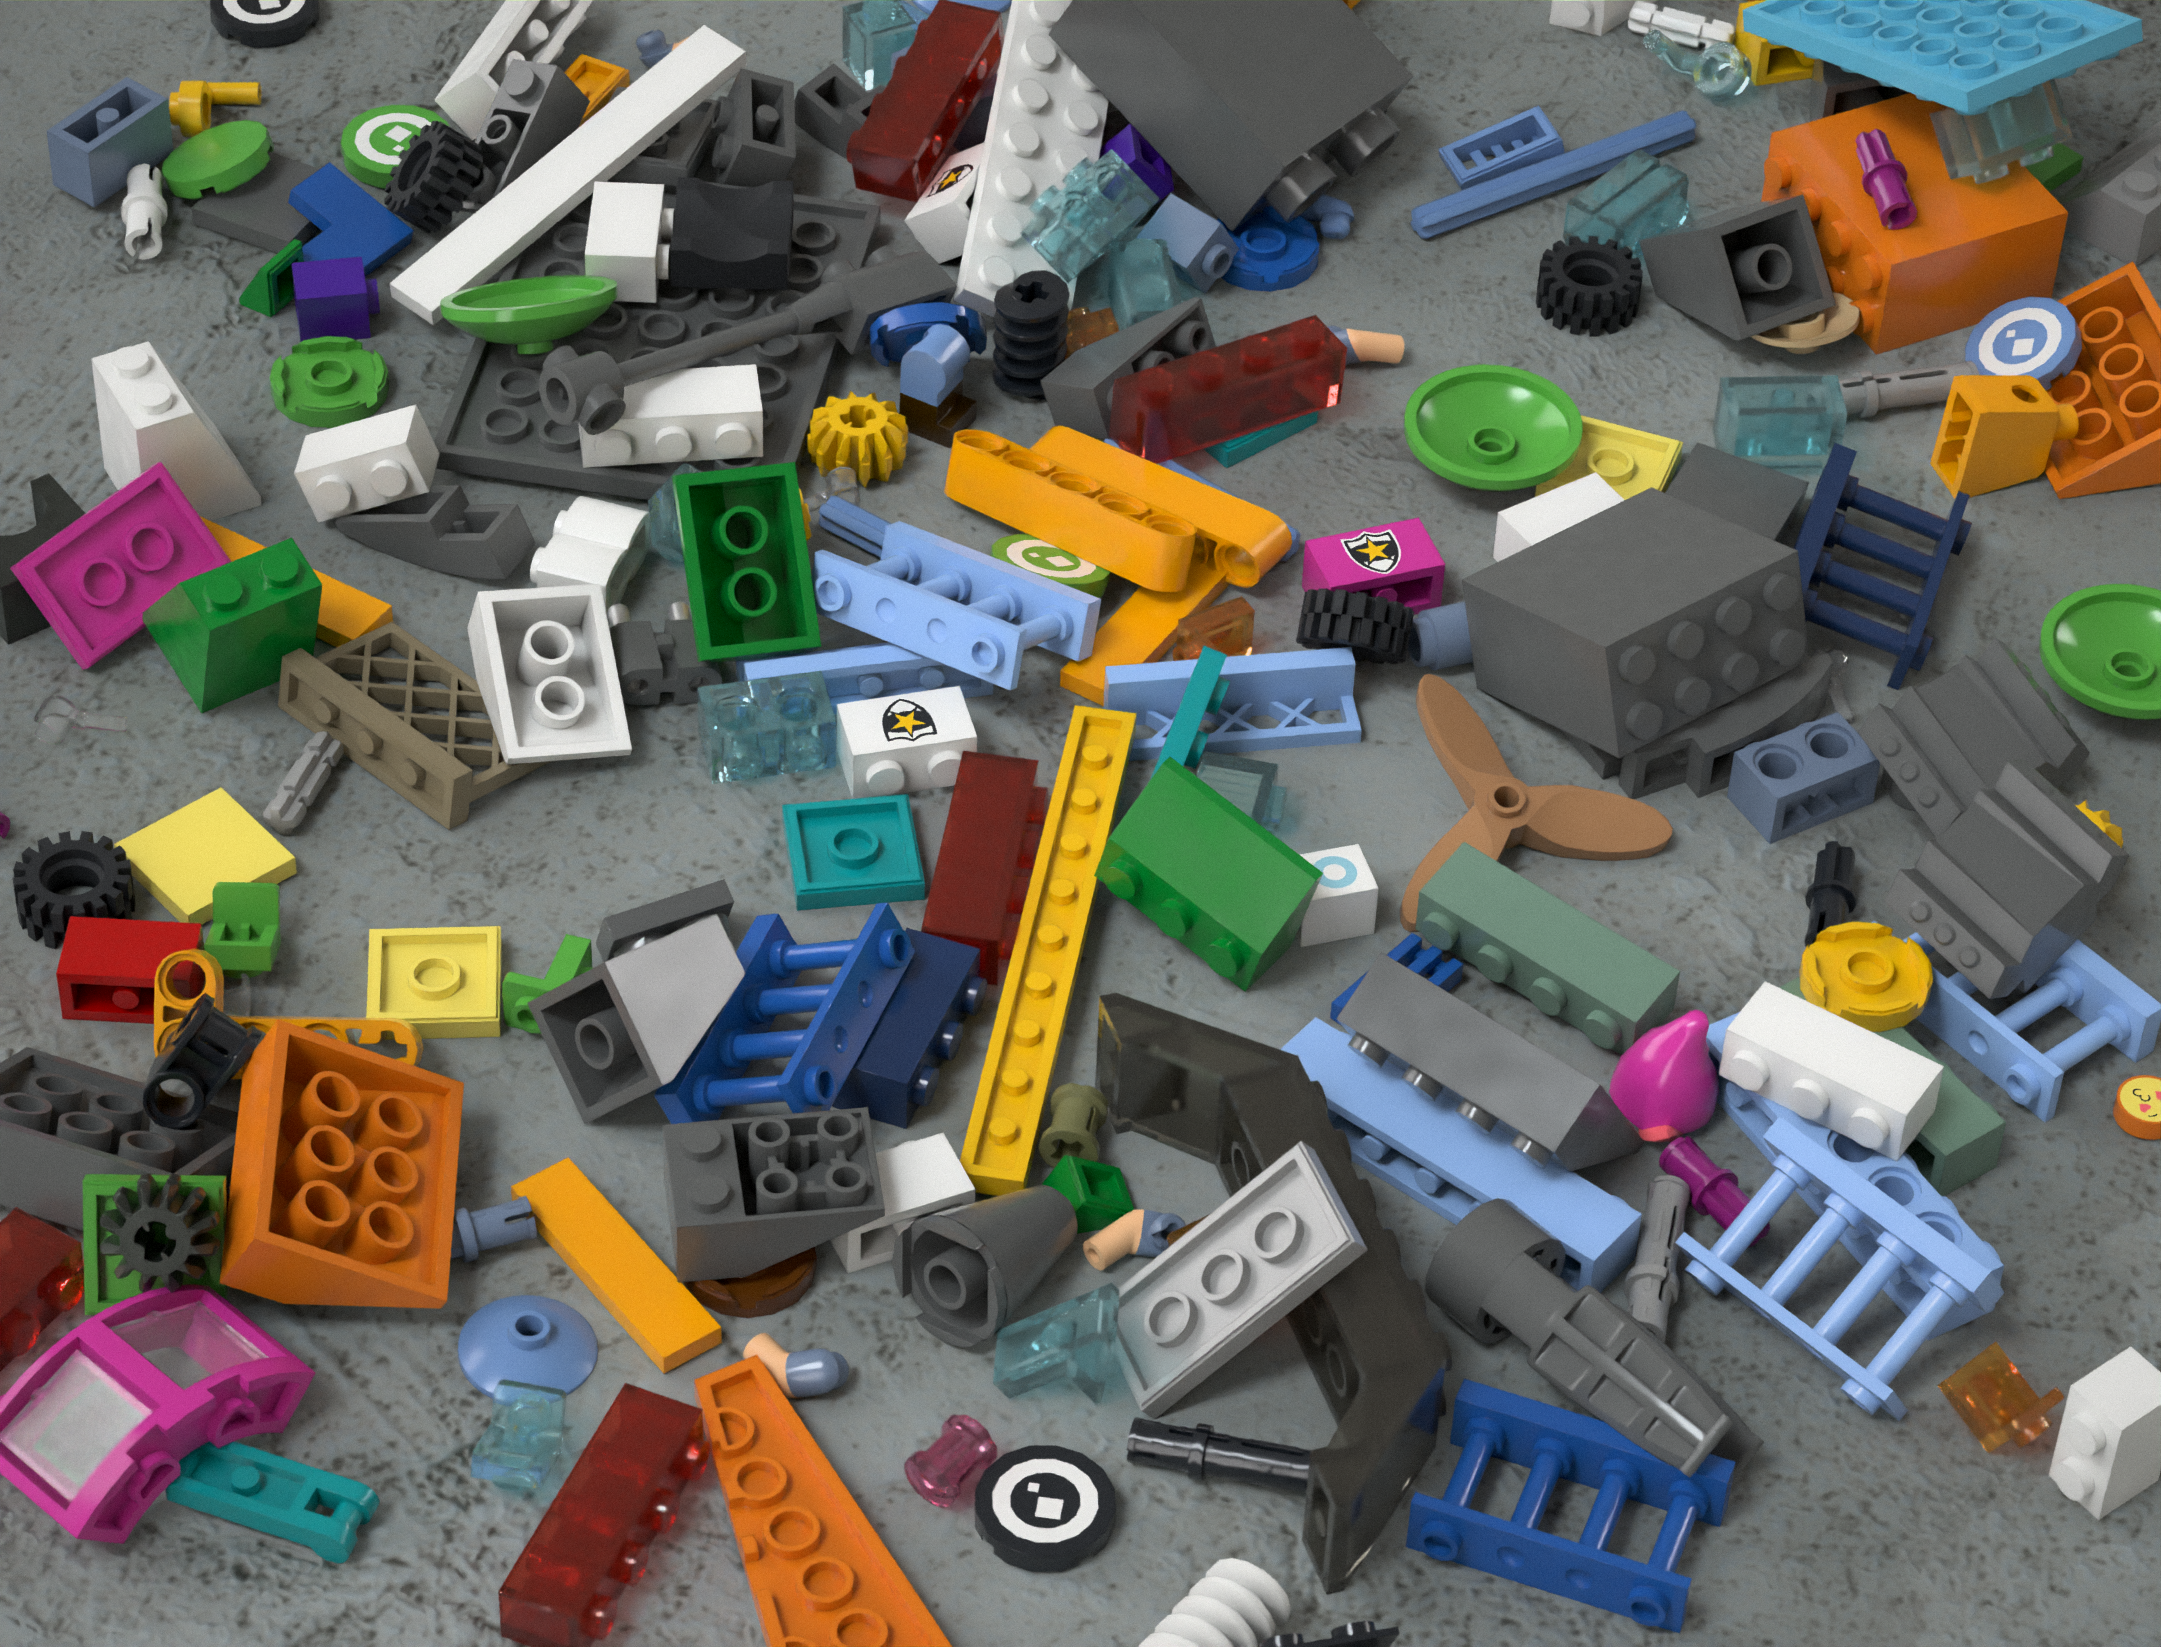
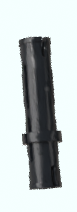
M1135 1417L1127 1444V1461L1130 1463L1173 1468V1470L1187 1472L1189 1479L1204 1481L1206 1476L1222 1477L1250 1484L1310 1493L1311 1495L1327 1497L1336 1500L1339 1495L1344 1472V1454L1318 1452L1296 1446L1230 1436L1229 1434L1214 1432L1213 1425L1198 1423L1196 1428H1190Z

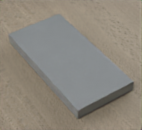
M1300 1141L1092 1308V1311L1140 1410L1156 1419L1368 1249L1315 1150Z

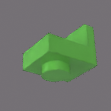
M217 882L212 891L213 924L204 944V951L214 956L222 967L223 974L231 978H251L260 975L262 971H271L281 945L279 886L275 883Z
M566 934L544 979L514 972L507 973L502 983L504 1022L507 1026L522 1029L529 1033L542 1034L527 1003L593 968L591 939Z

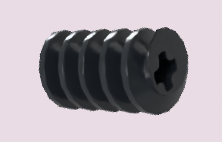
M1047 270L1030 271L1021 274L1013 283L1006 284L1000 288L994 298L996 308L994 315L996 329L993 335L995 344L993 361L995 365L992 371L994 383L1004 392L1035 400L1046 399L1041 380L1064 362L1067 354L1066 338L1068 335L1067 319L1069 315L1067 303L1070 293L1067 283L1058 275Z

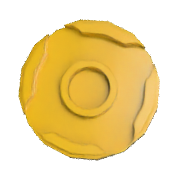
M1847 922L1826 928L1817 934L1816 942L1811 944L1809 948L1807 945L1802 954L1799 969L1800 990L1808 1002L1872 1032H1882L1903 1027L1921 1015L1930 998L1933 983L1932 964L1919 944L1909 937L1907 938V943H1905L1900 938L1892 936V928L1878 923Z

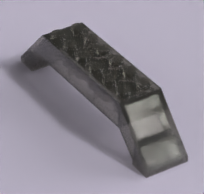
M1116 992L1099 996L1095 1089L1102 1092L1108 1100V1117L1116 1134L1134 1131L1214 1164L1230 1198L1302 1141L1315 1150L1368 1249L1285 1315L1338 1426L1328 1446L1310 1450L1302 1542L1326 1595L1342 1592L1436 1448L1439 1417L1446 1415V1399L1443 1391L1444 1374L1452 1368L1451 1351L1446 1336L1441 1330L1433 1331L1426 1317V1303L1422 1288L1415 1278H1407L1401 1266V1253L1396 1235L1389 1227L1383 1229L1376 1215V1202L1372 1187L1366 1178L1358 1179L1353 1169L1351 1149L1347 1136L1341 1128L1334 1130L1327 1116L1328 1108L1324 1090L1319 1081H1310L1297 1055Z

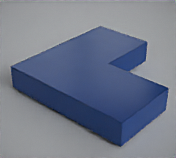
M330 162L291 189L288 203L323 231L302 246L304 262L362 256L366 277L411 244L414 230Z

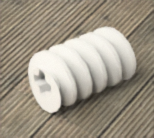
M1234 1558L1219 1560L1207 1571L1206 1577L1202 1578L1190 1589L1189 1595L1176 1604L1172 1614L1164 1618L1156 1626L1155 1632L1144 1639L1138 1647H1258L1260 1642L1274 1636L1275 1626H1281L1289 1619L1291 1607L1288 1596L1279 1583L1261 1568L1247 1561Z

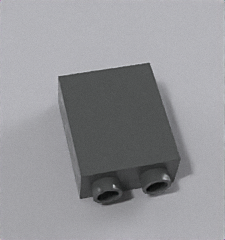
M1073 0L1048 34L1231 231H1234L1269 205L1287 223L1295 220L1310 208L1336 180L1337 175L1327 165L1334 159L1351 177L1358 175L1388 149L1401 132L1384 112L1414 77L1342 0Z

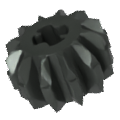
M149 1173L140 1176L137 1181V1193L124 1186L120 1187L113 1196L117 1209L106 1210L100 1219V1226L112 1233L100 1245L102 1254L108 1256L123 1255L122 1260L114 1271L117 1279L128 1277L134 1269L142 1273L139 1281V1289L142 1293L152 1289L157 1276H161L165 1287L171 1293L178 1288L180 1289L181 1285H183V1273L191 1278L200 1279L207 1270L203 1257L215 1256L220 1247V1240L208 1233V1231L218 1225L220 1221L219 1213L212 1210H196L206 1196V1192L201 1187L193 1189L187 1197L179 1194L182 1182L181 1176L178 1173L169 1176L163 1190L159 1189L156 1180ZM154 1222H161L167 1225L165 1231L169 1240L166 1244H159L154 1241L155 1230L151 1228Z

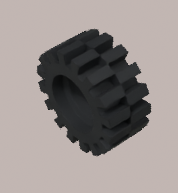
M436 120L432 121L430 126L426 124L421 128L420 137L414 135L409 140L410 148L407 151L402 150L398 157L401 159V162L398 166H393L390 176L393 177V180L386 184L385 192L388 195L384 198L389 211L426 233L439 231L442 224L446 226L452 221L453 211L459 213L464 206L461 202L465 195L470 196L474 189L470 184L473 180L478 179L481 170L476 167L483 160V155L479 154L482 151L480 145L443 122Z
M1579 236L1569 237L1568 246L1561 240L1554 243L1553 250L1546 249L1542 260H1540L1536 293V306L1541 308L1540 315L1545 320L1553 318L1552 326L1559 330L1566 324L1570 325V334L1580 335L1581 329H1589L1590 337L1600 336L1601 328H1605L1610 335L1618 332L1619 325L1624 328L1629 326L1632 322V317L1636 318L1638 313L1643 277L1641 262L1638 257L1632 258V250L1624 247L1617 251L1618 242L1608 239L1605 245L1598 244L1599 236H1589L1588 243H1582Z
M1319 588L1318 591L1310 589L1304 595L1296 642L1302 644V647L1315 650L1351 647L1354 660L1360 662L1369 660L1378 664H1383L1384 662L1390 664L1403 663L1406 660L1414 611L1400 602H1388V598L1380 596L1370 597L1367 596V593L1357 592L1353 594L1340 589H1336L1334 592L1327 588Z
M70 831L59 833V843L52 844L47 836L37 841L39 852L28 847L22 853L23 863L16 861L13 868L14 877L12 879L19 923L22 929L27 928L28 937L37 942L44 936L45 947L56 949L60 940L64 941L70 916L132 920L131 912H135L136 903L130 859L127 860L126 852L120 845L113 849L112 839L102 836L97 843H94L93 832L81 831L80 840H71ZM72 886L93 888L79 895L65 896L55 894L64 888Z

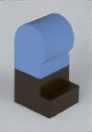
M932 325L924 333L922 341L914 345L903 356L901 362L899 414L905 416V424L908 426L909 433L950 449L954 433L959 430L968 429L976 420L977 401L963 396V367L970 358L969 345L957 330L948 325Z

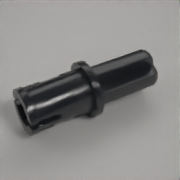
M1838 841L1827 842L1825 849L1817 853L1814 883L1808 887L1805 894L1806 905L1810 909L1808 929L1804 940L1805 947L1808 945V948L1816 942L1817 934L1826 928L1847 923L1849 914L1854 911L1857 904V896L1852 888L1855 853L1851 847L1841 846Z

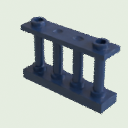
M1834 443L1793 549L1798 551L1805 621L1812 622L1897 656L1887 686L1899 690L1908 668L1920 671L1930 649L1933 637L1923 634L1949 555L1952 553L1959 556L1970 531L1972 522L1962 519L1970 495L1958 491L1945 519L1858 485L1859 478L1849 475L1857 451ZM1849 506L1936 541L1932 556L1844 522L1846 516L1835 512L1836 508L1846 512ZM1836 544L1923 578L1919 594L1830 560L1832 553L1822 550V546L1833 549ZM1822 582L1909 616L1910 620L1906 632L1904 633L1816 598L1818 592L1809 589L1808 585L1811 584L1819 587Z

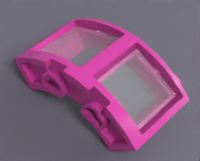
M185 1284L181 1285V1288H178L173 1293L166 1287L149 1290L106 1308L80 1324L40 1356L20 1376L9 1391L0 1396V1473L76 1539L124 1544L145 1511L180 1476L181 1466L178 1461L209 1441L219 1449L228 1443L244 1437L263 1433H283L316 1372L210 1286Z

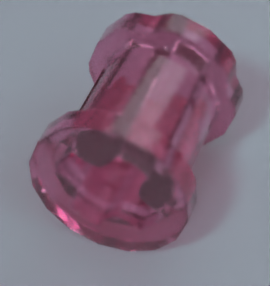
M965 1414L951 1415L941 1426L942 1435L926 1451L914 1452L904 1463L905 1475L914 1490L923 1499L938 1507H950L961 1495V1485L977 1469L988 1468L998 1457L997 1446L991 1439L987 1429L977 1420Z

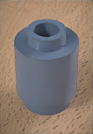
M1465 601L1422 610L1418 618L1413 619L1408 652L1416 667L1429 666L1430 669L1436 671L1473 662Z

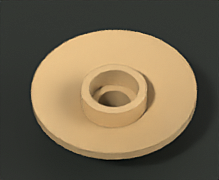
M1832 292L1836 303L1835 306L1751 337L1767 345L1786 348L1791 353H1811L1822 345L1838 341L1851 334L1857 328L1860 321L1859 308L1849 304V302H1852L1850 298Z

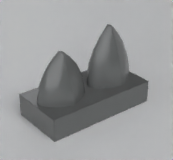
M725 879L611 915L603 919L596 940V946L603 962H606L715 914H718L727 936L731 940L732 933L728 917L734 900Z

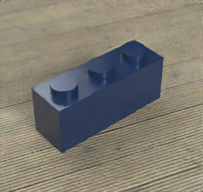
M906 928L905 931L910 938L915 953L832 1107L837 1109L868 1107L870 1119L907 1129L919 1105L927 1107L931 1103L938 1084L939 1068L943 1060L952 1061L955 1058L962 1040L963 1023L968 1015L974 1017L978 1015L987 991V979L980 977V949L910 928Z

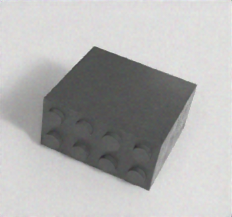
M1652 487L1462 579L1477 688L1618 758L1810 661L1798 551Z

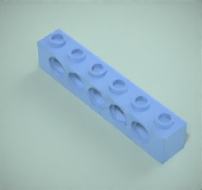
M1740 1012L1709 1025L1706 1042L1709 1047L1708 1055L1715 1066L1719 1078L1717 1103L1771 1164L1777 1157L1764 1140L1763 1135L1777 1118L1781 1116L1989 1269L2000 1285L2004 1265L2000 1261L1996 1250L1988 1242L1982 1241L1959 1216L1952 1201L1945 1196H1941L1924 1178L1909 1154L1904 1152L1898 1161H1895L1720 1076L1719 1070L1726 1029ZM1811 1183L1808 1184L1804 1191L1798 1188L1795 1189L1820 1218L1827 1209L1823 1202L1828 1196ZM1861 1222L1856 1229L1848 1227L1838 1240L1864 1267L1879 1249L1875 1241L1879 1238L1880 1234L1864 1222ZM1914 1260L1908 1268L1901 1265L1882 1289L1908 1317L1932 1288L1928 1280L1933 1274ZM1969 1300L1961 1308L1954 1305L1928 1336L1927 1340H1931L1986 1313ZM1995 1305L1992 1307V1309H1991L1989 1312L1994 1311Z

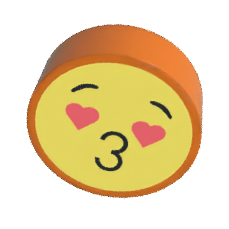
M2139 1075L2125 1080L2119 1086L2113 1107V1115L2117 1124L2128 1134L2147 1140L2161 1139V1078L2151 1075Z

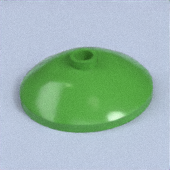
M561 275L496 282L461 290L444 297L440 301L441 314L448 322L481 340L517 345L519 354H538L553 350V340L577 333L595 321L614 303L618 297V289L615 280L601 276Z
M1502 365L1463 366L1431 377L1411 395L1404 415V434L1407 444L1420 462L1452 483L1475 490L1490 492L1522 490L1556 477L1569 467L1576 458L1581 446L1583 431L1582 419L1577 406L1561 388L1532 372Z
M2104 584L2076 591L2060 600L2047 614L2039 639L2040 657L2051 678L2075 700L2103 714L2131 720L2161 719V590L2132 584Z

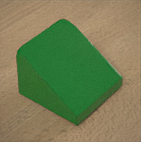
M293 239L257 272L239 298L241 305L272 317L294 298L292 263L304 262L302 241Z
M1064 1155L1042 1183V1185L1056 1189L1071 1202L1077 1219V1234L1102 1230L1134 1210L1119 1167Z

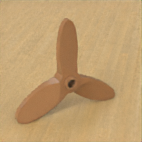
M1426 674L1420 680L1416 695V705L1421 723L1431 747L1455 784L1469 811L1428 852L1410 880L1400 906V922L1405 930L1419 932L1415 929L1419 891L1463 842H1466L1497 862L1500 860L1505 849L1513 848L1518 844L1563 858L1619 861L1650 857L1662 851L1670 842L1673 828L1668 819L1655 808L1640 801L1610 792L1574 785L1528 787L1524 782L1514 778L1485 724L1466 699L1451 684L1438 676Z

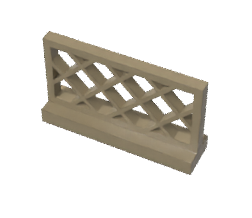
M393 622L316 658L302 648L282 656L278 707L315 734L320 731L329 732L333 739L341 741L344 755L448 830L468 821L469 803L552 762L506 765L491 720L456 717V709L480 711L488 715L477 681ZM391 647L408 660L371 656ZM337 673L362 675V682L347 681ZM369 675L406 679V686L369 683ZM413 680L438 681L450 690L413 687ZM379 703L405 705L404 712L389 711ZM412 706L449 709V716L411 713ZM421 733L447 735V743L433 742ZM455 736L492 739V747L455 744ZM465 764L491 766V768L472 777L473 770Z

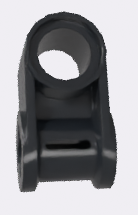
M207 993L203 994L184 1016L171 1040L155 1058L150 1068L143 1092V1106L147 1115L156 1124L166 1128L180 1129L191 1125L199 1118L225 1082L231 1080L241 1069L259 1042L262 1031L255 1026L247 1029L216 1009L214 1007V998ZM169 1079L181 1080L192 1088L193 1093L185 1097H174L167 1094L160 1084Z

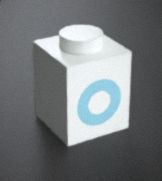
M1359 844L1300 854V856L1323 872L1296 933L1300 947L1374 934L1379 888Z

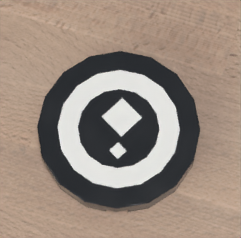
M210 0L211 23L217 32L228 40L229 33L232 36L240 37L242 45L254 48L278 47L297 41L306 35V27L311 25V23L313 26L319 21V0Z
M1057 1445L1027 1446L1003 1454L984 1470L975 1489V1529L982 1541L984 1536L986 1541L994 1547L993 1554L1006 1564L1031 1572H1062L1078 1566V1559L1088 1556L1091 1552H1093L1094 1557L1106 1547L1115 1528V1488L1104 1469L1083 1453Z

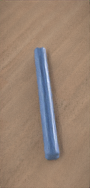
M1677 111L1422 204L1411 211V227L1420 238L1429 239L1693 141L1695 138L1694 129L1697 127L1694 118H1690L1686 111Z

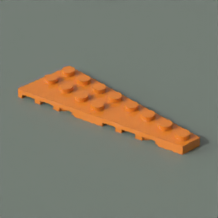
M754 1355L695 1379V1401L766 1647H952L759 1356Z

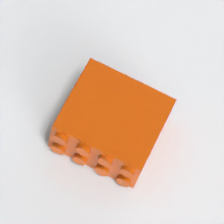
M1908 93L1771 133L1768 158L1764 163L1765 179L1761 202L1804 195L1831 290L1850 298L1852 302H1849V304L1859 308L1860 321L1853 333L1859 335L1876 355L1976 325L1988 313L2010 301L2025 297L2052 298L2068 211L1976 115H1960L1955 113L1953 108L1934 101L1919 100L1915 94ZM1874 129L1883 131L1887 136L1895 160L1905 166L1908 174L1906 181L1907 190L1917 209L1915 220L1907 227L1897 230H1891L1887 225L1884 227L1880 221L1873 196L1868 195L1864 191L1861 183L1864 171L1856 153L1858 146L1855 141L1861 132L1870 133Z

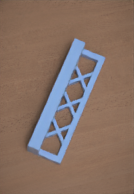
M890 642L736 661V676L749 725L837 714V704L954 686H960L964 698L993 695V683Z
M1344 647L1226 657L1219 677L1229 680V686L1217 715L1205 712L1202 720H1208L1219 726V728L1214 733H1209L1201 755L1361 743L1362 729L1353 698L1356 664L1352 648ZM1198 659L1105 666L1103 709L1137 713L1136 725H1147L1158 731L1152 738L1134 740L1129 761L1159 758ZM1340 710L1343 723L1319 724L1308 718V716L1314 711ZM1269 715L1281 723L1276 728L1258 729L1247 723V721L1252 716Z

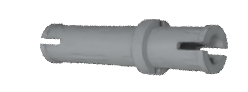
M1972 361L1886 374H1872L1868 370L1857 371L1853 373L1851 378L1806 383V390H1803V404L1806 415L1811 420L1844 414H1857L1860 418L1872 417L1876 415L1878 410L1948 400L1954 376L1979 375V372Z
M1671 1175L1657 1176L1654 1183L1651 1181L1648 1183L1644 1219L1642 1220L1635 1267L1631 1268L1627 1273L1624 1293L1628 1299L1627 1312L1664 1344L1668 1311L1677 1302L1680 1282L1676 1275L1680 1248L1676 1241L1683 1234L1685 1213L1691 1194L1689 1185L1684 1180Z

